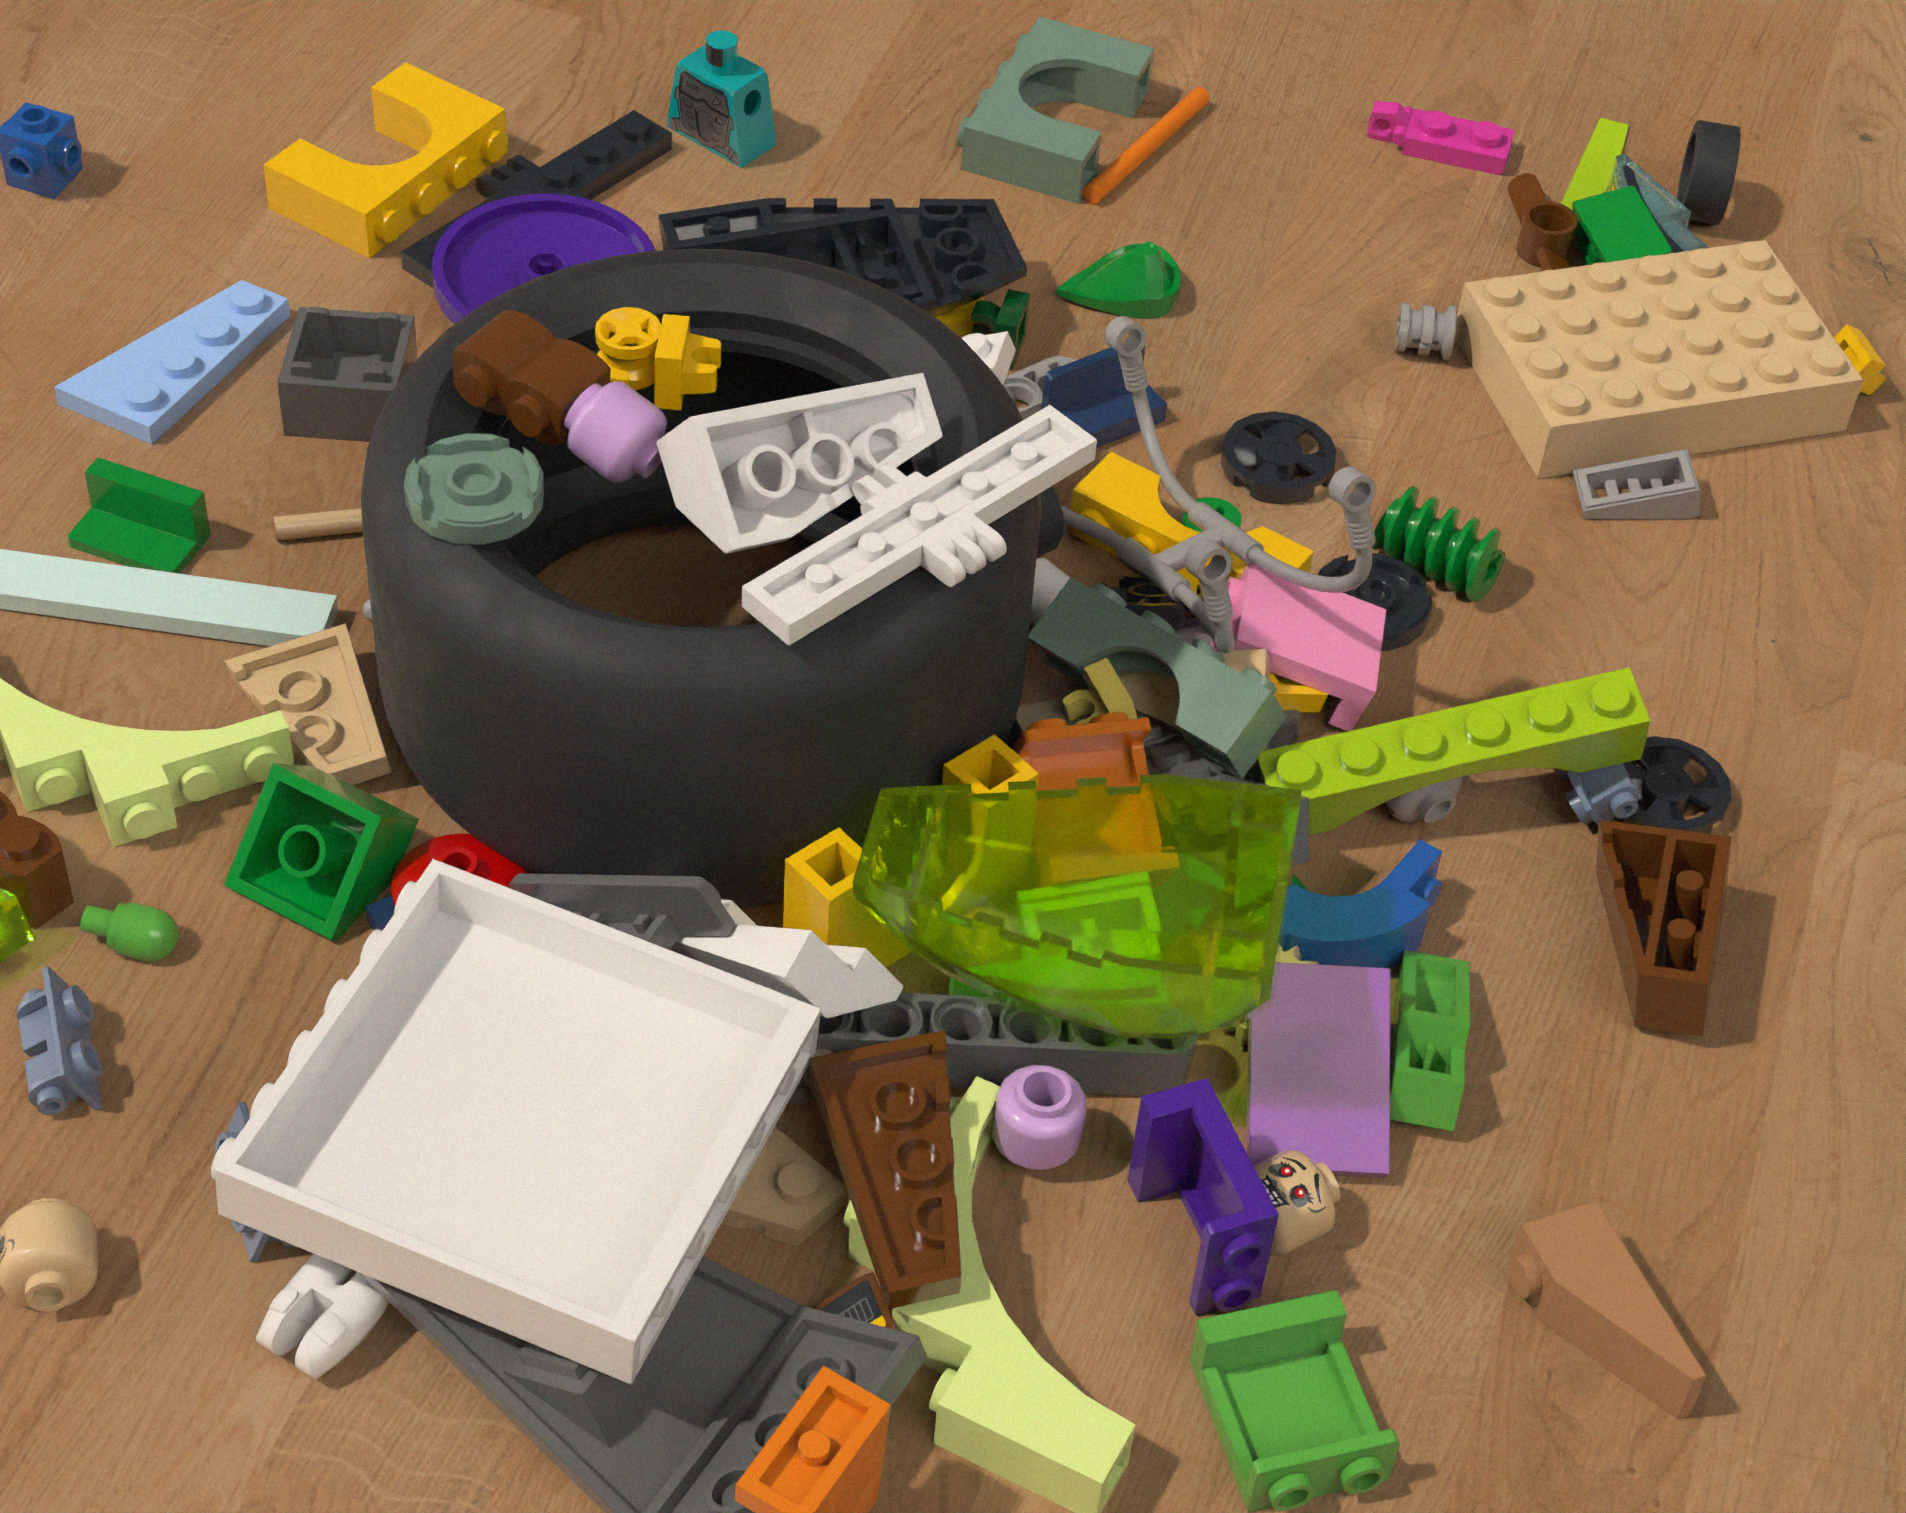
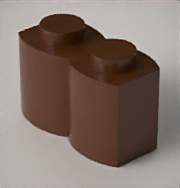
M504 310L453 350V386L467 403L496 415H506L522 434L550 445H561L568 439L569 429L564 426L568 411L577 398L592 384L598 383L603 387L610 383L611 368L597 354L574 341L557 339L537 320L513 310Z
M0 792V911L19 925L38 929L74 903L62 846L57 836L47 826L34 819L18 816L11 800Z

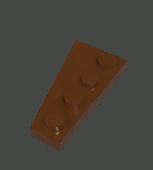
M946 1030L809 1058L808 1076L888 1309L960 1293L962 1275L957 1197L954 1188V1150L950 1125L949 1078H947Z

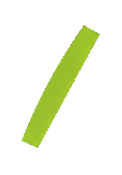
M1605 118L1599 119L1561 204L1572 210L1573 201L1607 191L1624 147L1629 124Z

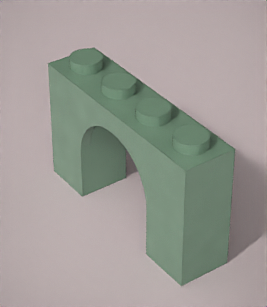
M1039 16L1029 33H1022L1020 35L1011 59L1009 61H1002L990 89H983L975 112L971 117L965 116L957 134V146L963 148L961 170L1079 204L1083 198V188L1097 175L1101 132L1045 116L1032 109V107L1048 102L1065 101L1080 103L1133 118L1150 89L1154 48Z

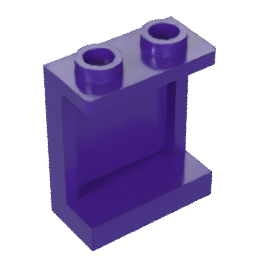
M1208 1078L1141 1096L1127 1181L1138 1203L1170 1193H1178L1201 1239L1189 1300L1195 1315H1202L1216 1310L1222 1312L1239 1310L1261 1296L1279 1214Z

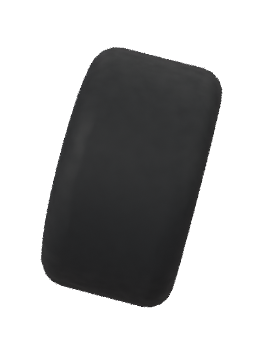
M729 249L646 251L611 256L573 265L537 277L503 292L474 309L447 329L409 368L391 392L379 414L367 448L361 491L363 538L379 688L393 734L408 766L428 795L442 810L479 842L536 874L699 876L715 887L721 899L732 900L739 908L784 902L785 859L838 827L881 867L919 846L932 836L940 813L944 764L994 734L1006 744L1017 715L1023 691L1042 510L1040 493L988 524L1004 539L1007 548L1006 553L993 562L986 560L985 567L974 574L966 572L965 579L958 584L949 587L924 567L919 566L791 645H787L762 623L727 627H680L622 618L564 597L535 577L547 566L564 555L606 536L637 527L667 522L690 521L676 508L663 463L661 462L658 468L647 478H643L637 473L625 482L612 483L572 453L568 448V439L561 445L543 443L533 437L522 434L506 415H496L467 403L453 386V350L504 310H513L526 314L545 326L557 339L574 341L590 349L595 354L600 351L595 337L596 322L602 315L613 309L623 307L640 308L652 313L658 318L660 323H662L663 314L690 316V333L717 339L721 342V366L717 368V388L713 393L684 394L681 411L660 409L667 420L665 435L692 416L923 373L943 437L896 467V469L906 476L919 472L923 476L928 477L1023 421L1015 402L1002 383L971 347L939 319L911 301L877 284L840 270L804 260L767 253ZM655 383L647 388L635 390L655 405ZM471 433L493 434L509 439L510 448L516 449L523 454L524 447L535 455L543 471L544 497L542 510L529 527L509 539L484 545L454 544L430 536L413 522L405 505L404 482L406 469L414 458L417 464L420 459L427 456V447L444 438ZM853 496L795 536L816 543L862 516L861 503Z

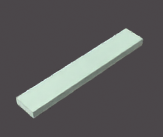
M0 549V609L264 646H273L332 628L339 611L337 595Z

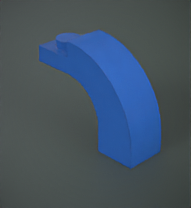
M1420 839L1380 884L1363 893L1349 896H1327L1313 893L1296 886L1270 870L1255 872L1225 905L1218 948L1230 955H1237V951L1240 950L1244 941L1260 950L1272 938L1276 949L1285 952L1298 945L1301 961H1316L1318 965L1391 969L1401 963L1403 950L1415 952L1421 946L1429 911L1442 887V881L1436 879L1442 851Z

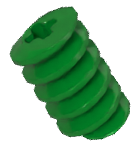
M1412 485L1400 498H1396L1381 516L1374 531L1375 544L1372 546V549L1378 550L1384 547L1386 556L1398 560L1404 558L1405 564L1416 571L1425 568L1426 576L1431 580L1437 582L1445 578L1446 587L1450 590L1460 592L1466 589L1468 599L1475 603L1480 601L1496 582L1505 560V552L1498 549L1501 531L1494 527L1482 540L1477 538L1481 521L1475 517L1471 518L1462 529H1459L1457 527L1460 515L1458 508L1451 507L1440 519L1436 517L1440 500L1432 496L1421 508L1417 507L1416 504L1420 490Z

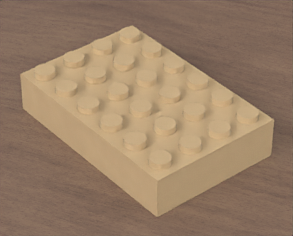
M1766 240L1465 282L1457 313L1455 339L1537 479L1572 474L1573 470L1685 449H1688L1689 455L1846 431L1863 382L1858 371Z

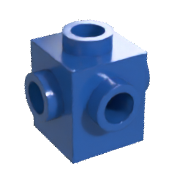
M25 102L8 121L1 125L0 153L8 186L55 199L83 169L81 161L82 147L77 138L73 115Z

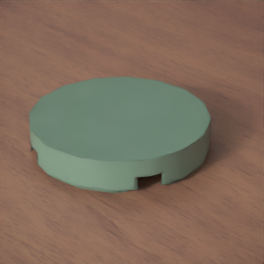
M471 433L444 438L427 447V456L420 459L417 464L414 458L407 467L404 482L405 505L413 522L430 536L454 544L484 545L509 539L529 527L542 510L544 497L543 471L535 455L524 447L523 454L516 449L510 448L509 439L493 434Z

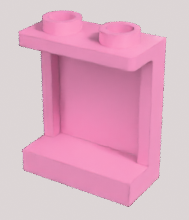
M1247 564L1239 579L1230 576L1227 580L1233 609V616L1230 619L1235 641L1233 650L1267 649L1270 658V672L1332 695L1328 724L1346 731H1352L1376 693L1386 609L1342 592L1327 593L1307 589L1283 580L1256 564ZM1212 640L1211 646L1216 650H1219Z

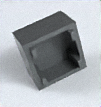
M299 307L277 382L284 436L370 442L377 418L391 392L418 359L414 315H400L392 312L373 313L332 310L323 307Z

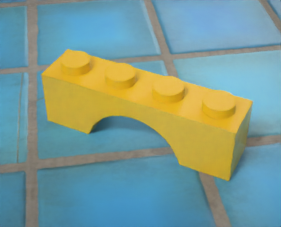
M1110 452L1072 491L1070 510L1109 528L1124 538L1135 539L1154 555L1200 533L1182 525L1164 509L1158 495L1160 475L1113 452ZM1068 526L1069 534L1119 558L1114 548ZM1264 526L1246 532L1261 543L1264 551L1288 565L1310 573L1314 551ZM1224 547L1223 549L1229 552L1232 557V568L1226 577V581L1230 576L1239 579L1247 563ZM1212 557L1206 562L1205 567L1209 565ZM1186 567L1176 571L1190 582L1191 590L1196 593L1197 585L1200 584L1199 579L1188 572Z

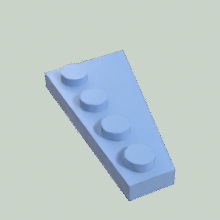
M240 280L55 386L57 404L153 445L290 317L288 298Z

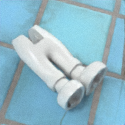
M313 1253L287 1286L272 1301L256 1336V1342L273 1354L283 1356L301 1341L295 1356V1366L306 1375L317 1380L356 1348L376 1325L390 1302L359 1272L349 1282L342 1285L353 1270Z

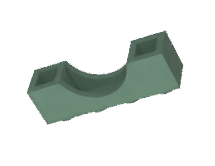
M1070 577L1028 635V640L1043 661L1088 689L1089 686L1084 667L1106 657L1118 677L1130 673L1147 672L1171 679L1178 684L1180 694L1175 725L1190 748L1243 779L1287 718L1274 696L1277 691L1275 685L1265 676L1251 668L1245 667L1242 673H1239L1225 665L1226 659L1223 655L1200 639H1194L1191 644H1188L1174 636L1176 633L1174 628L1155 613L1145 610L1139 616L1125 608L1127 604L1123 598L1109 587L1096 583L1093 588H1090Z

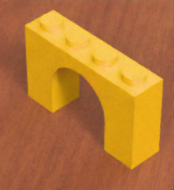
M405 62L371 87L375 131L420 153L394 164L362 165L344 160L300 138L264 164L269 209L367 258H371L390 242L395 241L399 235L425 215L430 214L443 201L459 189L465 187L486 168L499 161L508 152L505 108Z
M995 734L945 763L943 766L940 813L935 830L918 857L900 875L882 886L883 868L839 827L786 858L783 928L812 930L826 945L866 948L887 968L957 924L965 915L979 910L1027 879L1039 773Z

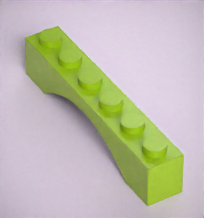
M1630 667L1265 750L1256 759L1255 782L1308 797L1309 835L1334 830L1359 814L1393 798L1425 786L1462 776L1519 768L1561 769L1583 773L1639 760L1642 758L1651 720Z

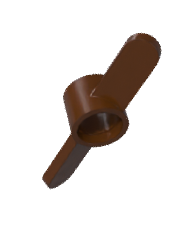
M1524 173L1516 176L1509 183L1507 190L1521 224L1516 247L1519 257L1532 266L1542 268V271L1571 268L1568 259L1578 223L1576 214L1563 204L1547 201L1542 187L1534 174Z

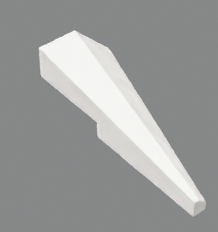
M721 899V903L735 922V927L728 936L681 935L671 948L673 952L821 1008L820 1016L825 1018L896 1001L904 987L866 948L826 945L812 930L757 926L732 900Z

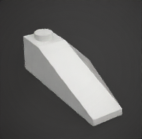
M919 373L692 416L659 439L656 444L676 508L725 554L788 540L853 497L852 485L855 481L865 475L873 478V471L886 463L893 465L895 468L943 437L924 374Z

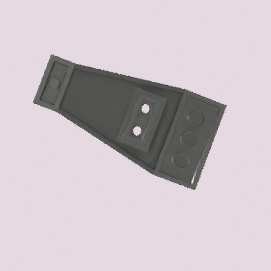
M702 1257L631 1385L360 1273L605 1513H755L735 1501L736 1483L823 1366L888 1402L892 1407L927 1358L918 1335L799 1305Z

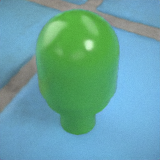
M120 902L114 911L87 905L80 924V930L83 932L107 937V948L115 950L116 954L146 962H154L166 958L175 949L179 938L177 924L169 913L159 908L130 902L129 904Z

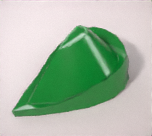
M1148 241L1143 244H1130L1107 253L1098 261L1060 285L1056 290V295L1081 305L1120 316L1153 319L1164 316L1172 310V304L1179 295L1181 275L1179 267L1172 256L1162 247Z

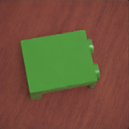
M1337 1290L1197 1320L1189 1361L1248 1513L1270 1507L1278 1511H1288L1303 1506L1314 1497L1339 1491H1345L1348 1494H1361L1373 1490L1384 1481L1390 1479L1400 1442L1394 1429L1379 1430L1345 1350L1341 1335L1347 1312Z

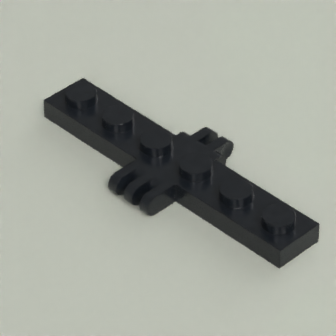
M633 110L541 167L519 154L507 160L506 165L500 164L493 168L491 175L485 173L476 178V188L482 196L487 198L485 201L401 251L402 269L433 288L432 261L435 247L444 232L466 213L499 199L526 194H561L592 200L672 150V132Z

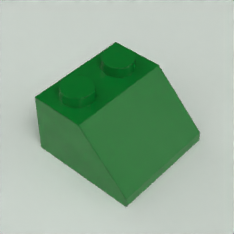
M273 763L224 886L330 940H338L364 913L366 906L372 904L392 883L394 871L406 853L419 818L314 766Z

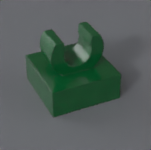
M1008 289L1001 308L991 301H976L971 314V320L985 323L988 326L974 324L971 334L989 335L1008 331L1016 350L1009 370L1013 371L1026 338L1030 293Z

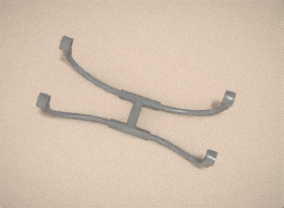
M1120 316L1113 319L1106 327L1105 341L1118 354L1125 387L1132 394L1140 430L1150 461L1156 474L1161 476L1160 481L1165 490L1188 514L1190 522L1200 528L1202 532L1154 555L1135 539L1124 538L1109 528L1061 505L1064 523L1114 548L1117 551L1118 557L1172 600L1183 602L1205 628L1219 651L1224 654L1232 652L1235 647L1230 621L1233 616V609L1226 577L1232 568V557L1229 552L1223 549L1224 547L1245 563L1250 565L1256 564L1283 580L1307 589L1327 593H1341L1360 586L1370 573L1372 546L1375 544L1369 505L1374 500L1376 494L1374 480L1355 467L1348 466L1336 472L1329 484L1331 499L1343 508L1350 546L1356 550V563L1352 572L1341 577L1320 576L1295 568L1269 555L1264 551L1261 543L1204 502H1196L1175 478L1163 454L1146 393L1148 380L1141 351L1145 347L1147 333L1140 324L1129 317ZM1130 330L1129 337L1121 343L1124 334ZM1004 386L1010 397L1015 402V397L1012 391ZM1212 557L1209 565L1205 567L1206 562ZM1186 567L1188 572L1199 579L1204 602L1191 590L1190 582L1176 571Z

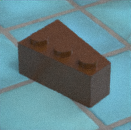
M1599 820L1596 874L1635 1027L1703 1037L1727 892L1731 836Z

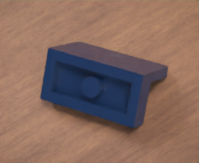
M1144 347V348L1142 349V351H1141V352H1142L1143 361H1144L1145 347ZM1107 348L1049 370L1045 374L1041 410L1051 405L1096 438V448L1141 431L1132 394L1125 387L1118 354L1112 348ZM1148 385L1146 393L1153 422L1156 425L1165 421L1167 403Z

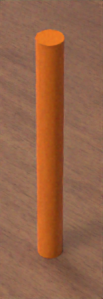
M1195 87L1083 188L1082 193L1085 200L1094 205L1098 204L1203 109L1210 101L1209 93L1202 87Z

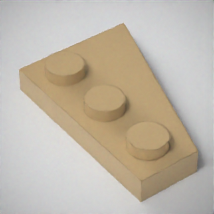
M346 623L224 660L230 678L262 715L281 710L289 726L292 750L306 766H314L350 785L392 773Z

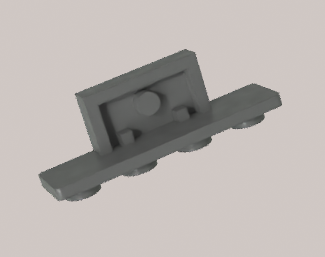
M517 874L509 883L510 888L668 950H671L681 935L726 937L735 927L734 920L721 903L719 892L713 885L699 876Z

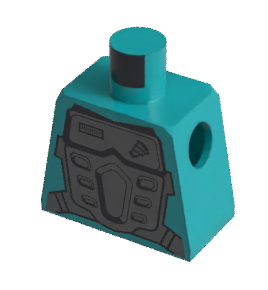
M719 30L709 33L706 37L705 45L681 59L676 65L667 116V127L739 168H743L776 146L768 74L764 68L738 55V38L735 34Z

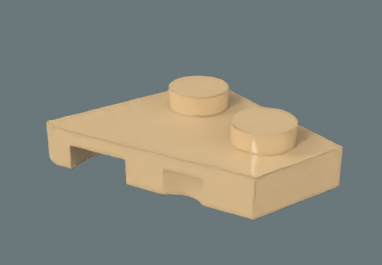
M775 1126L721 1224L737 1229L753 1228L760 1231L767 1238L798 1246L848 1205L849 1194L845 1184Z

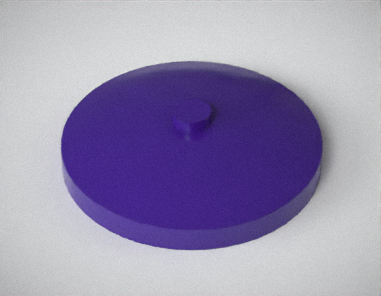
M561 194L512 196L473 209L456 220L444 232L433 254L434 294L442 312L455 324L471 311L503 292L537 277L602 258L656 250L648 235L633 220L599 202Z

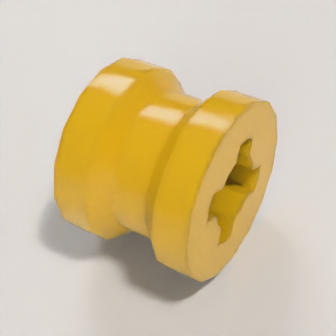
M632 307L613 309L602 315L596 322L595 337L600 349L597 355L611 368L610 383L621 381L634 390L647 388L655 383L654 357L661 323L649 311Z

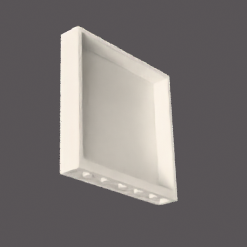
M433 859L417 883L409 881L404 886L397 899L394 915L383 931L376 929L370 934L362 949L359 965L348 980L340 979L333 986L325 1004L324 1015L312 1032L304 1030L297 1037L291 1048L287 1067L276 1083H266L258 1092L251 1108L250 1119L236 1139L233 1137L227 1138L218 1149L211 1167V1178L216 1183L218 1214L632 1385L809 1065V1058L815 1055L821 1008Z

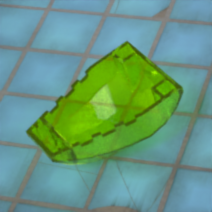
M1167 774L1140 775L1139 786L1107 787L1106 777L1077 778V789L1037 791L1036 781L1008 782V792L972 794L971 784L881 788L854 875L853 896L892 936L939 971L999 1002L1065 1024L1122 1038L1181 1039L1236 1027L1274 1005L1289 910L1302 790Z

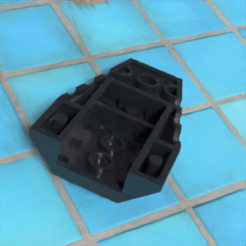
M764 198L658 215L663 250L729 249L767 253L804 260L840 270L877 284L911 301L934 317L971 303L1027 276V266L994 199H920L919 208L895 207L892 199H870V207H837V198H813V207H786V198Z

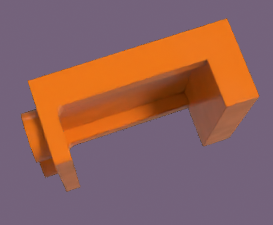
M1112 712L1096 716L1088 724L1067 726L1065 720L1051 718L1034 722L1027 727V730L1022 732L1012 750L1039 773L1030 850V864L1035 888L1148 871L1151 888L1161 887L1180 868L1175 842L1162 843L1152 787L1148 777L1149 772L1144 751V740L1151 733L1149 718L1128 719V714Z
M823 1366L736 1483L735 1501L755 1513H869L879 1496L891 1404Z

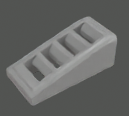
M1688 449L1573 470V479L1584 519L1681 520L1701 516L1700 489ZM1593 488H1605L1607 496L1596 498ZM1618 488H1628L1629 492L1619 494Z

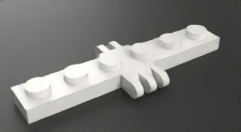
M1048 405L928 477L923 476L919 472L906 476L893 465L886 463L873 471V478L865 475L852 485L854 496L861 503L862 516L742 586V607L787 645H791L919 566L924 567L945 585L953 587L965 579L966 572L974 574L985 567L986 560L993 562L1005 555L1007 548L1004 539L988 524L1094 461L1097 439L1051 405Z

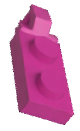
M1375 101L1369 118L1367 138L1397 144L1403 147L1402 155L1501 176L1505 171L1515 130L1500 127L1488 121L1476 122L1452 117L1441 111L1413 110L1412 107H1403L1400 103Z

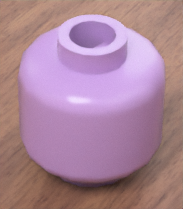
M616 381L608 383L603 387L598 383L592 384L577 398L568 411L564 426L569 429L568 448L576 457L612 483L625 482L637 473L643 478H647L662 462L656 442L665 435L666 417L658 407L626 383Z
M1030 1065L1016 1069L1003 1080L996 1094L992 1118V1137L999 1152L1013 1164L1030 1170H1048L1063 1165L1074 1156L1082 1140L1087 1115L1086 1095L1078 1081L1067 1072L1055 1067Z

